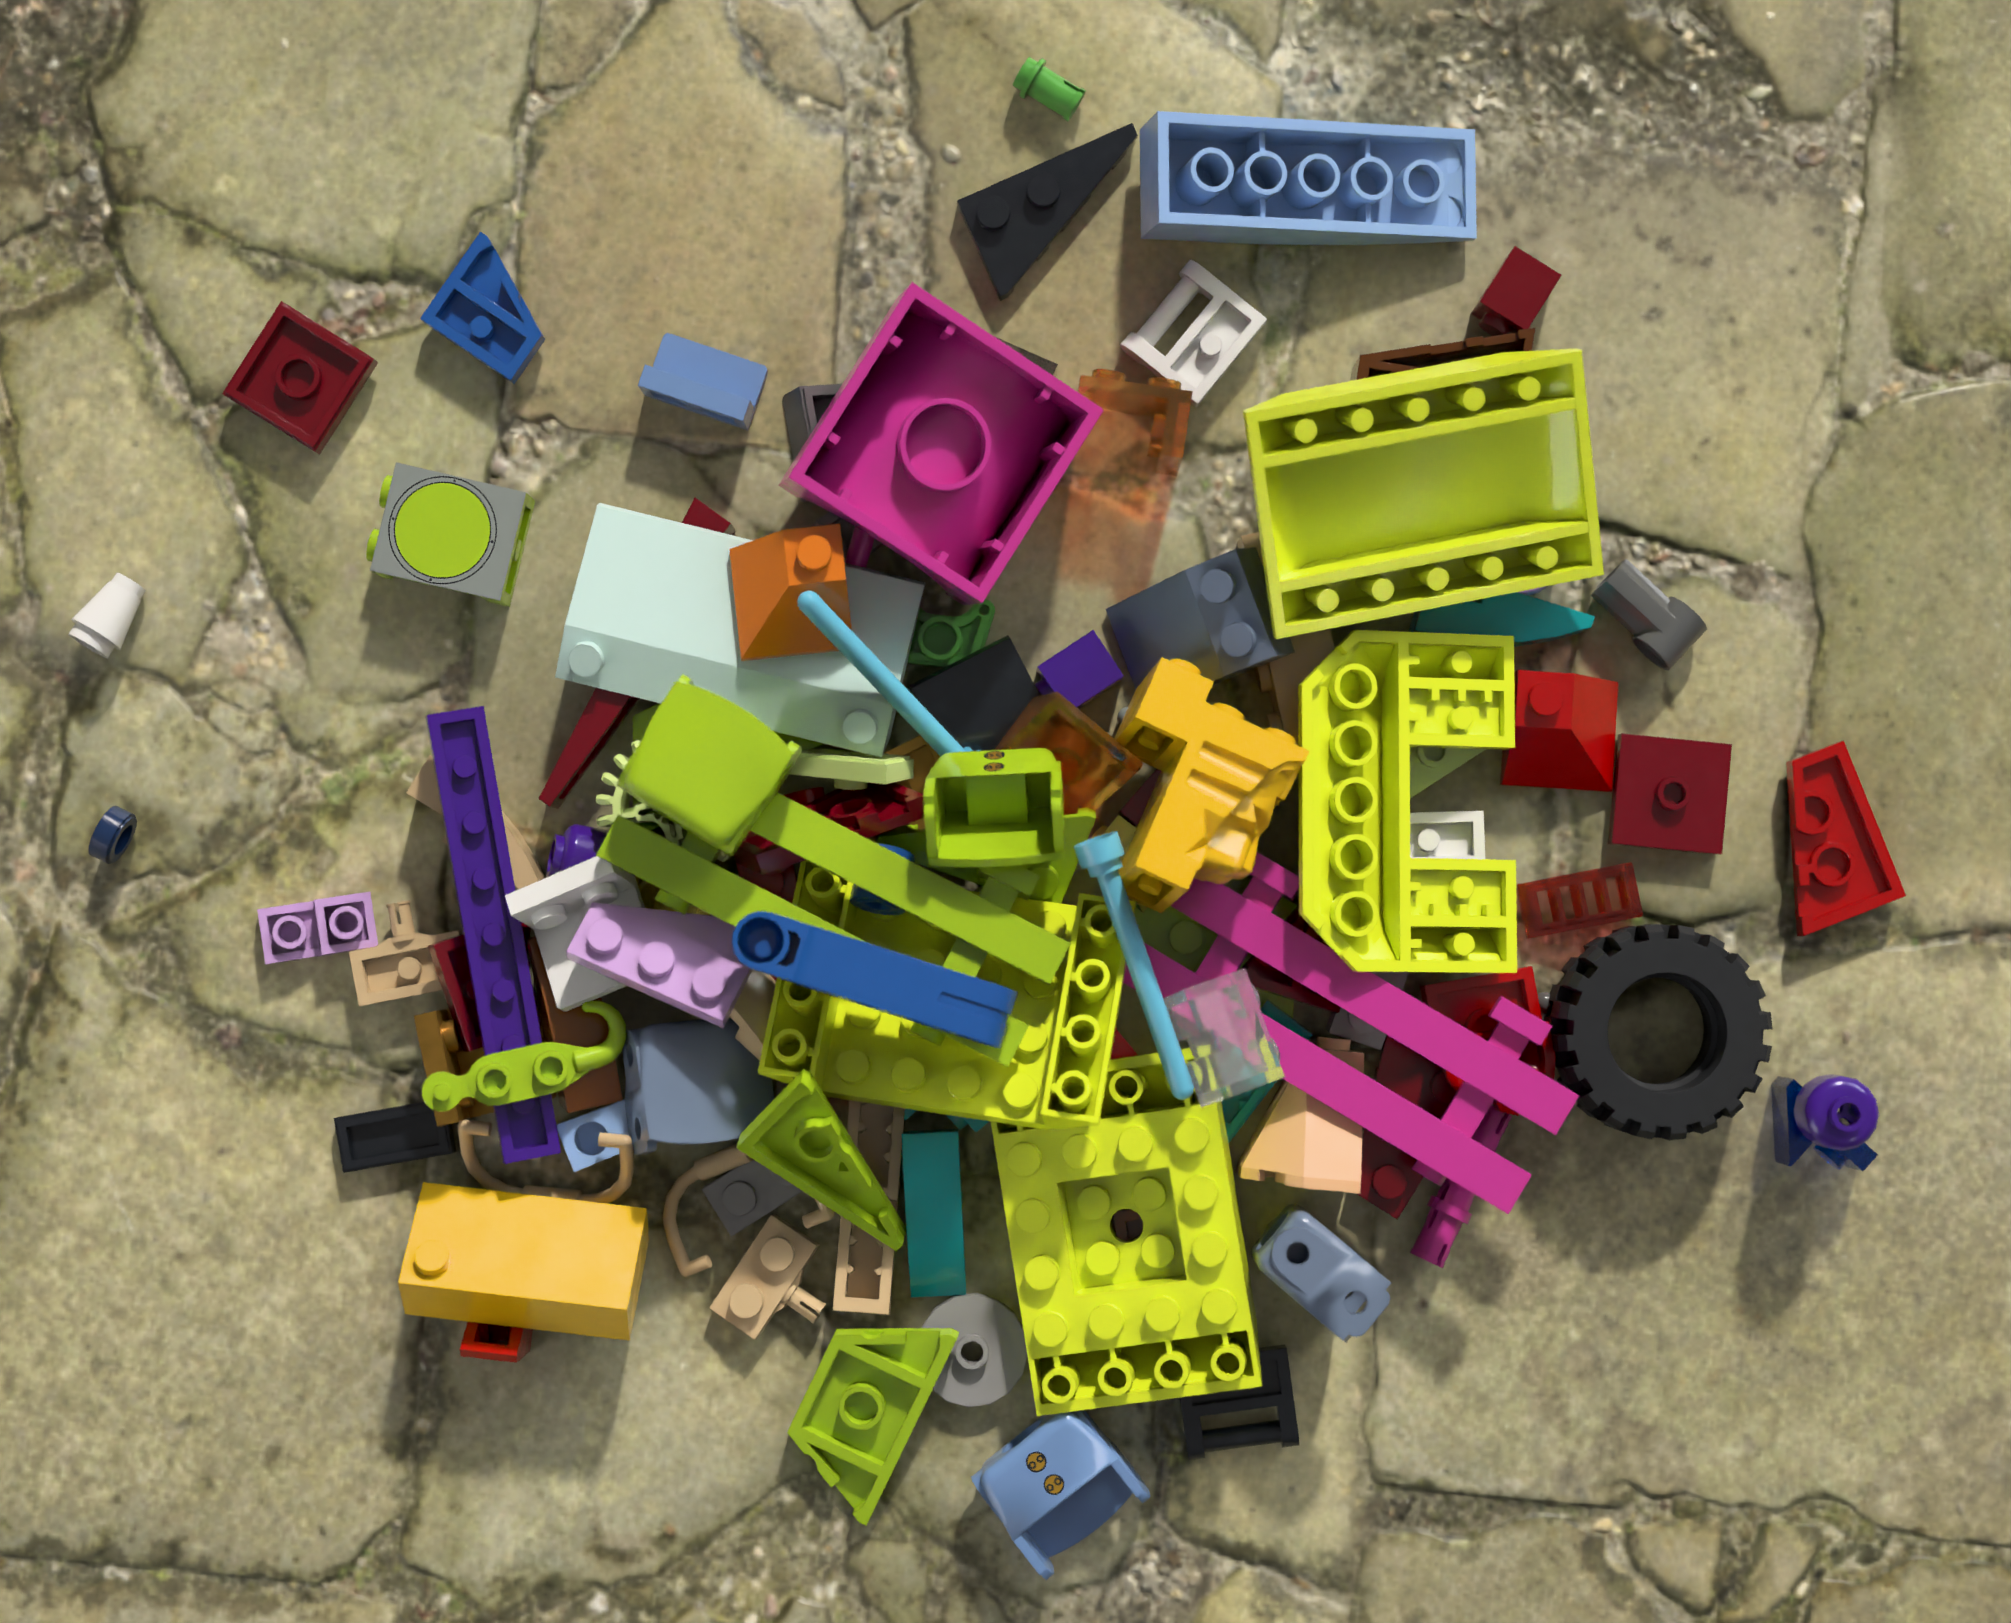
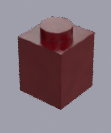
M1514 246L1504 259L1471 314L1480 319L1478 323L1480 328L1491 336L1516 333L1518 330L1529 329L1562 275Z

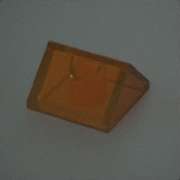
M1059 692L1034 697L994 749L1047 748L1054 754L1056 761H1061L1064 815L1078 814L1077 808L1088 807L1096 810L1133 777L1143 765L1142 761Z

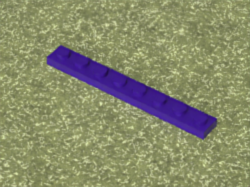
M484 706L426 715L484 1056L542 1043L521 921L510 915L505 895L516 891ZM551 1094L493 1106L504 1164L561 1153Z

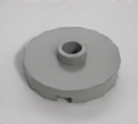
M980 1293L954 1295L937 1305L923 1323L922 1328H953L959 1331L953 1349L933 1388V1391L946 1401L966 1407L988 1405L1009 1394L1022 1377L1027 1360L1023 1326L1015 1312L999 1300ZM974 1341L981 1345L983 1353L980 1358L971 1361L963 1356L961 1349L967 1342Z

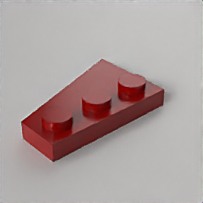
M1836 742L1786 762L1797 936H1806L1905 897V891L1845 742Z

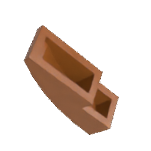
M536 936L526 938L545 1042H557L585 1048L602 1044L609 1035V1028L605 1018L597 1013L584 1012L582 1005L569 1011H563L557 1007ZM600 997V998H597V999L592 1000V1001H596V1000L602 1001V998ZM615 1060L601 1068L590 1070L568 1087L558 1092L559 1103L567 1113L623 1100Z

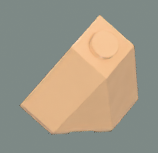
M1317 1037L1316 1046L1364 1074V1053L1350 1050L1351 1040ZM1283 1079L1237 1161L1236 1174L1240 1178L1255 1181H1265V1177H1274L1275 1182L1285 1183L1286 1186L1360 1193L1362 1126Z

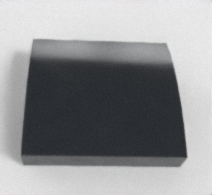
M1009 635L910 685L916 699L963 748L970 747L973 751L1024 748L1048 749L1062 741Z

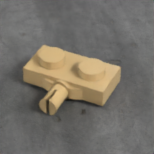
M410 900L387 904L386 907L388 908L393 937L388 938L375 947L349 951L358 1005L366 1006L442 991L428 945L462 934L463 931L457 930L436 935L415 933Z
M772 1214L709 1308L754 1340L759 1338L773 1315L787 1305L814 1324L820 1316L819 1313L823 1312L827 1304L808 1293L800 1285L804 1269L820 1244L776 1214Z

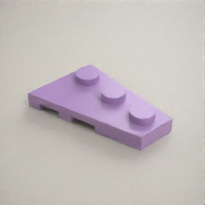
M592 902L566 951L567 959L721 1028H724L752 972V969L743 965L734 954L732 937L736 927L715 916L691 913L684 915L680 912Z

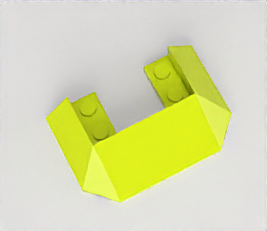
M1353 630L1298 685V746L1309 751L1305 762L1298 772L1299 914L1353 972L1517 973L1516 860L1410 858V747L1499 750L1515 748L1514 636Z

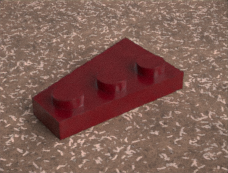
M895 782L889 784L868 783V788L859 790L836 789L804 805L810 810L865 838L924 818V794ZM753 832L748 833L741 846L734 853L736 863L762 876L783 872L791 865L805 861L800 856Z
M1386 1035L1373 1080L1440 1119L1456 1093L1447 1082L1442 1068ZM1362 1127L1360 1193L1355 1194L1398 1220L1424 1176L1412 1169L1417 1159Z

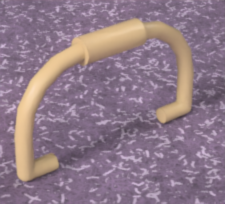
M462 1120L458 1124L460 1150L466 1168L476 1181L487 1190L608 1204L619 1199L632 1184L634 1154L632 1138L628 1135L599 1133L598 1146L619 1148V1178L611 1188L599 1193L582 1194L581 1190L534 1185H525L524 1188L507 1185L496 1179L479 1163L473 1135L490 1136L492 1123Z
M738 1143L695 1160L694 1166L677 1178L666 1195L662 1217L665 1235L679 1272L684 1277L711 1268L712 1261L707 1254L690 1261L681 1240L676 1220L679 1200L687 1187L698 1179L705 1181L753 1161L751 1157L737 1149ZM816 1200L819 1209L803 1215L802 1221L804 1226L809 1229L833 1219L835 1212Z

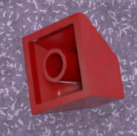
M1515 671V748L1502 750L1500 785L1612 792L1618 682L1575 673Z

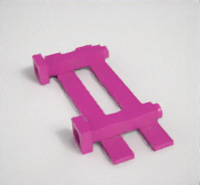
M1256 852L1252 872L1249 874L1252 879L1242 895L1223 884H1215L1193 878L1188 891L1170 906L1218 934L1196 973L1144 943L1166 1008L1173 1012L1170 1017L1172 1025L1195 1039L1203 1030L1417 1159L1412 1169L1439 1186H1442L1445 1179L1449 1178L1509 1215L1532 1174L1473 1140L1472 1136L1494 1099L1554 1135L1557 1134L1579 1095L1518 1060L1529 1041L1541 1046L1552 1026L1506 998L1499 997L1488 1014V1017L1498 1023L1486 1041L1372 972H1353L1331 948L1272 914L1282 896L1292 901L1299 892V876ZM1248 953H1251L1462 1079L1461 1085L1442 1117L1438 1119L1226 992ZM1126 963L1123 983L1136 990Z

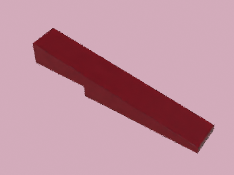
M696 497L682 521L684 524L729 535H734L736 532L730 522ZM595 688L538 799L549 807L559 809L640 698Z

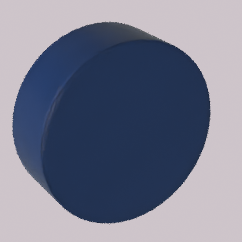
M118 806L111 807L103 815L92 834L88 848L89 855L107 864L116 862L126 851L134 836L137 826L135 814Z

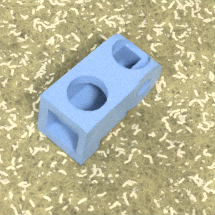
M625 1099L557 1124L558 1134L574 1172L619 1154V1148L598 1146V1136L600 1132L629 1136Z

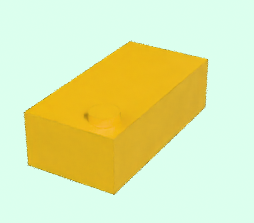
M423 1182L398 1280L404 1312L408 1315L630 1341L649 1243L647 1208Z

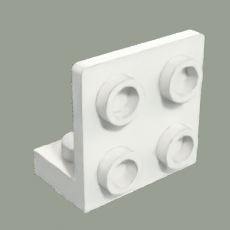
M596 856L505 895L510 915L534 929L554 999L559 1009L569 1011L581 1006L585 1002L595 1000L627 986L567 959L566 951L592 902L645 908L635 875Z

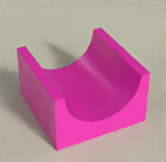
M911 282L891 306L778 486L797 498H803L830 511L883 543L930 576L946 591L945 594L962 605L980 604L984 602L1104 409Z

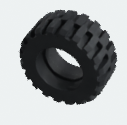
M1644 924L1640 926H1626L1612 930V934L1606 937H1596L1583 946L1585 951L1579 957H1571L1561 969L1565 976L1560 985L1553 984L1550 991L1549 1000L1553 1001L1550 1017L1545 1016L1544 1021H1549V1024L1552 1026L1550 1030L1553 1051H1555L1556 1056L1555 1066L1560 1075L1557 1082L1579 1095L1576 1100L1578 1102L1577 1107L1589 1117L1598 1119L1608 1127L1637 1137L1678 1140L1686 1139L1687 1133L1696 1132L1704 1134L1717 1128V1119L1722 1116L1732 1118L1744 1107L1739 1099L1746 1091L1756 1092L1763 1079L1755 1074L1760 1061L1769 1063L1772 1046L1763 1045L1764 1030L1773 1029L1771 1012L1762 1011L1759 1000L1764 998L1766 994L1760 981L1750 980L1745 973L1749 968L1745 960L1739 954L1727 952L1724 949L1725 943L1714 936L1699 934L1695 932L1694 928L1680 925ZM1649 978L1669 979L1687 988L1700 1008L1704 1027L1702 1045L1693 1064L1680 1077L1660 1084L1644 1083L1626 1074L1615 1062L1608 1041V1022L1617 999L1630 985Z

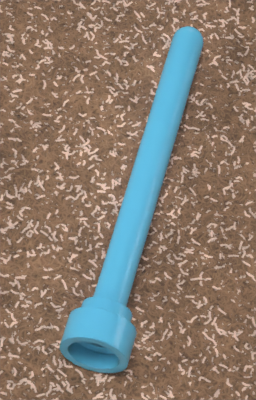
M805 591L800 594L797 600L799 609L939 756L949 752L973 751L970 747L963 748L815 592Z
M1117 831L1096 836L1074 846L1075 853L1081 869L1087 868L1090 878L1096 877L1171 1092L1177 1099H1188L1193 1094L1194 1085L1118 870L1123 867L1120 856L1125 854Z

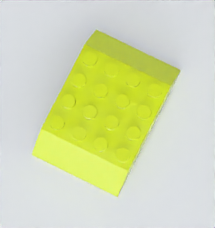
M1581 349L1497 353L1288 392L1243 411L1271 625L1275 639L1604 575Z

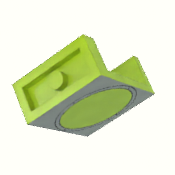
M396 462L393 476L387 475L380 491L379 504L380 507L385 508L380 529H373L367 544L366 558L367 561L372 562L370 571L382 578L393 580V577L478 596L490 603L510 607L535 500L526 492Z

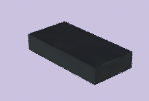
M424 1101L334 1118L343 1173L456 1152L452 1124L437 1127L434 1110L430 1109Z

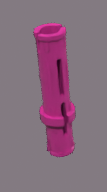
M1490 1106L1473 1134L1472 1139L1496 1152L1499 1141L1509 1121H1511L1512 1115L1495 1110L1494 1106ZM1446 1178L1437 1196L1431 1195L1427 1206L1431 1207L1410 1253L1443 1268L1462 1224H1468L1472 1214L1468 1211L1475 1194Z

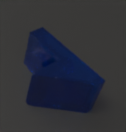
M1778 1076L1771 1084L1774 1154L1777 1163L1790 1167L1813 1142L1804 1137L1796 1125L1794 1115L1796 1096L1802 1089V1086L1792 1078ZM1865 1142L1857 1148L1843 1151L1818 1145L1813 1147L1825 1161L1838 1170L1845 1165L1852 1169L1864 1171L1878 1155Z

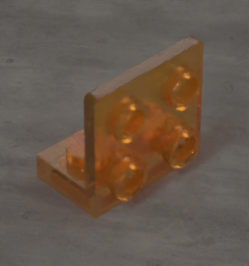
M1094 369L1092 376L1080 375L1078 393L1104 409V411L1154 418L1151 426L1147 457L1157 458L1155 473L1177 476L1183 459L1193 391L1181 390V382L1161 377L1148 378L1147 384L1125 381L1126 375L1124 373L1107 369Z

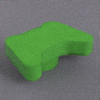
M985 599L983 603L974 604L967 613L961 616L931 614L925 612L920 607L907 663L944 668L985 647L995 615L993 603Z

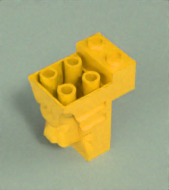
M1163 657L1160 658L1136 688L1111 745L1112 748L1161 770L1123 858V867L1119 869L1128 898L1159 913L1164 912L1188 891L1193 878L1215 884H1226L1231 879H1244L1252 872L1256 859L1258 839L1268 828L1275 806H1278L1280 801L1285 800L1309 753L1308 750L1296 745V740L1282 730L1270 727L1262 729L1245 721L1244 715L1234 707L1222 703L1211 705L1205 702L1214 681L1201 676V671L1187 661L1181 659L1167 660Z

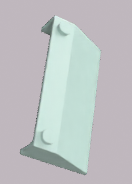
M602 503L597 505L564 626L555 678L662 703L675 681H678L681 675L684 674L693 680L695 686L711 691L735 703L762 721L772 731L882 758L890 740L896 710L840 651L741 661L729 549L753 540ZM845 563L852 631L903 684L925 582Z

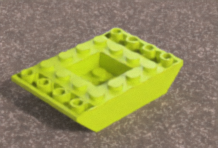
M1208 1045L1181 1049L1194 1085L1193 1094L1188 1099L1180 1100L1172 1094L1157 1052L1110 1059L1099 1126L1044 1130L991 1122L1037 1416L1262 1387L1255 1305L1222 1099ZM1122 1209H1131L1137 1212L1143 1221L1141 1235L1128 1241L1116 1237V1232L1112 1226L1113 1215Z

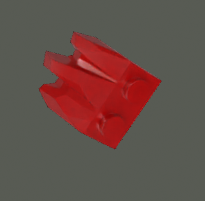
M1532 966L1517 968V973H1488L1420 986L1422 1002L1486 1041L1498 1023L1488 1017V1014L1499 997L1506 998L1542 1020ZM1550 1030L1541 1046L1529 1041L1518 1060L1554 1080L1556 1056L1555 1051H1553ZM1442 1068L1447 1082L1457 1091L1463 1080ZM1494 1099L1493 1105L1495 1110L1519 1116V1113Z

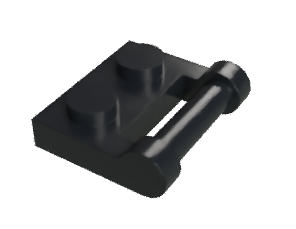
M1285 1344L1259 1348L1262 1387L1180 1397L1188 1460L1205 1458V1452L1281 1442L1282 1448L1299 1446L1295 1404ZM1274 1406L1277 1409V1420L1208 1430H1202L1200 1416Z

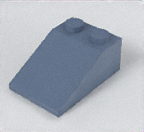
M1256 547L1233 549L1183 570L1106 608L1135 689L1161 657L1167 660L1181 659L1195 665L1201 671V676L1214 681L1213 685L1295 653L1290 637L1280 639L1273 637L1265 573Z

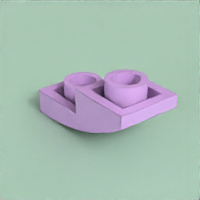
M370 892L257 909L265 965L349 952L378 945Z

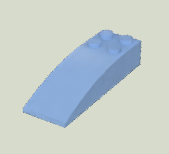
M1157 111L1140 129L1141 239L1277 245H1375L1473 241L1477 238L1475 129Z

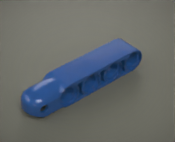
M757 911L748 914L738 922L733 931L732 946L734 954L743 965L752 970L981 1044L1001 1048L1007 1029L1006 1022L1008 1016L1012 1013L1018 994L1014 990L771 912Z

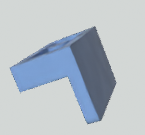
M666 333L662 338L653 367L645 364L638 387L647 397L748 430L768 370L762 364Z

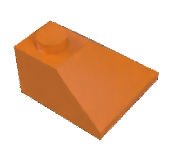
M840 524L785 529L729 549L741 661L839 651L799 609L797 600L800 594L805 591L815 592L852 630Z

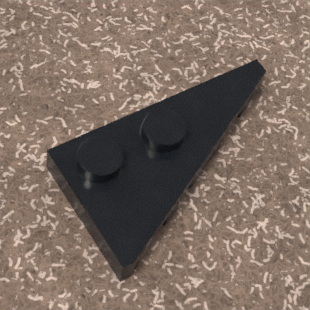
M1133 123L957 200V207L1000 301L1011 295L1015 285L1036 260L1039 261L1057 234L1067 227L1090 199L1091 193L1111 169L1114 170L1126 155L1128 148L1138 137Z

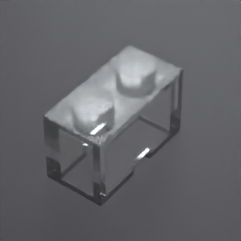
M1245 968L1191 986L1163 998L1178 1042L1187 1039L1194 1057V1061L1188 1062L1186 1065L1201 1107L1285 1077L1280 1065L1278 1046L1270 1037L1260 1010L1259 994L1254 985L1250 983Z

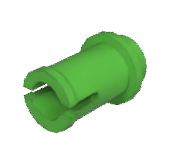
M1028 57L1013 82V86L1021 91L1019 96L1023 99L1030 96L1064 117V120L1069 121L1084 98L1086 90L1080 89L1045 67L1047 61L1043 58L1037 62Z

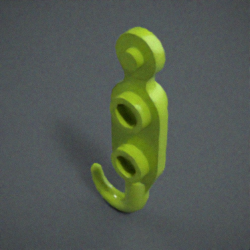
M599 1000L585 1002L582 1004L584 1012L597 1013L603 1016L608 1023L609 1035L602 1044L585 1048L557 1042H542L487 1054L478 1058L471 1065L470 1070L462 1076H456L446 1071H437L430 1074L423 1082L421 1096L424 1103L430 1109L443 1112L453 1109L466 1097H473L478 1102L488 1106H499L559 1092L590 1070L601 1068L616 1059L622 1052L627 1038L626 1024L621 1013L611 1004Z

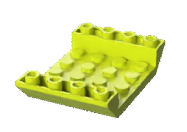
M807 860L801 862L792 904L872 945L941 967L943 966L957 937L907 911L901 915H882L859 909L850 903L852 883ZM970 891L978 896L980 894V892ZM1079 893L1077 906L1032 899L1026 901L1023 898H1016L1009 912L1071 944L1050 985L987 954L976 978L1018 992L1010 1016L1029 1025L1008 1067L948 1036H945L941 1046H938L911 1032L910 1029L914 1023L912 1021L777 978L758 1073L789 1084L805 1068L811 1072L824 1095L832 1098L1044 1130L1099 1126L1126 968V960L1103 896ZM1129 900L1135 914L1136 901Z

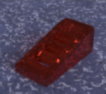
M1631 862L1516 884L1526 939L1643 916L1634 868ZM1614 877L1621 907L1619 909L1612 910L1606 878ZM1592 882L1598 913L1589 914L1583 888V883ZM1569 886L1574 918L1566 919L1559 887ZM1544 890L1547 891L1553 922L1543 924L1537 892Z

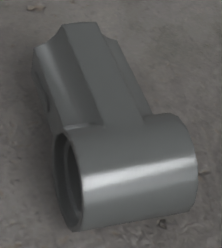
M1627 559L1623 560L1610 572L1591 594L1600 605L1633 634L1632 641L1638 650L1651 662L1664 670L1669 671L1707 630L1706 624L1693 609L1675 597L1668 598Z

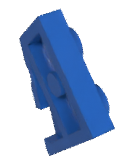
M482 232L477 235L420 317L426 325L513 384L517 382L546 340L495 247Z

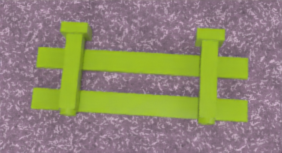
M779 793L775 795L773 800L763 810L750 830L764 839L957 937L942 966L944 968L976 978L987 954H990L1050 985L1071 944L1009 912L1017 896L1026 901L1029 899L1040 878V875L1020 865L980 867L977 875L987 881L978 896ZM617 815L596 856L658 887L660 890L655 900L686 915L689 907L693 905L736 927L738 922L748 914L757 911L771 912L866 942L714 864L721 850L714 848L689 831L682 845L679 846ZM1009 1015L1001 1048L981 1044L916 1022L913 1023L910 1031L938 1046H941L945 1036H948L1008 1067L1029 1025Z

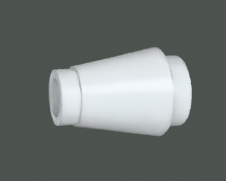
M116 573L113 579L71 619L75 625L68 635L96 654L108 658L114 648L121 649L141 602L140 599L146 590L128 577Z

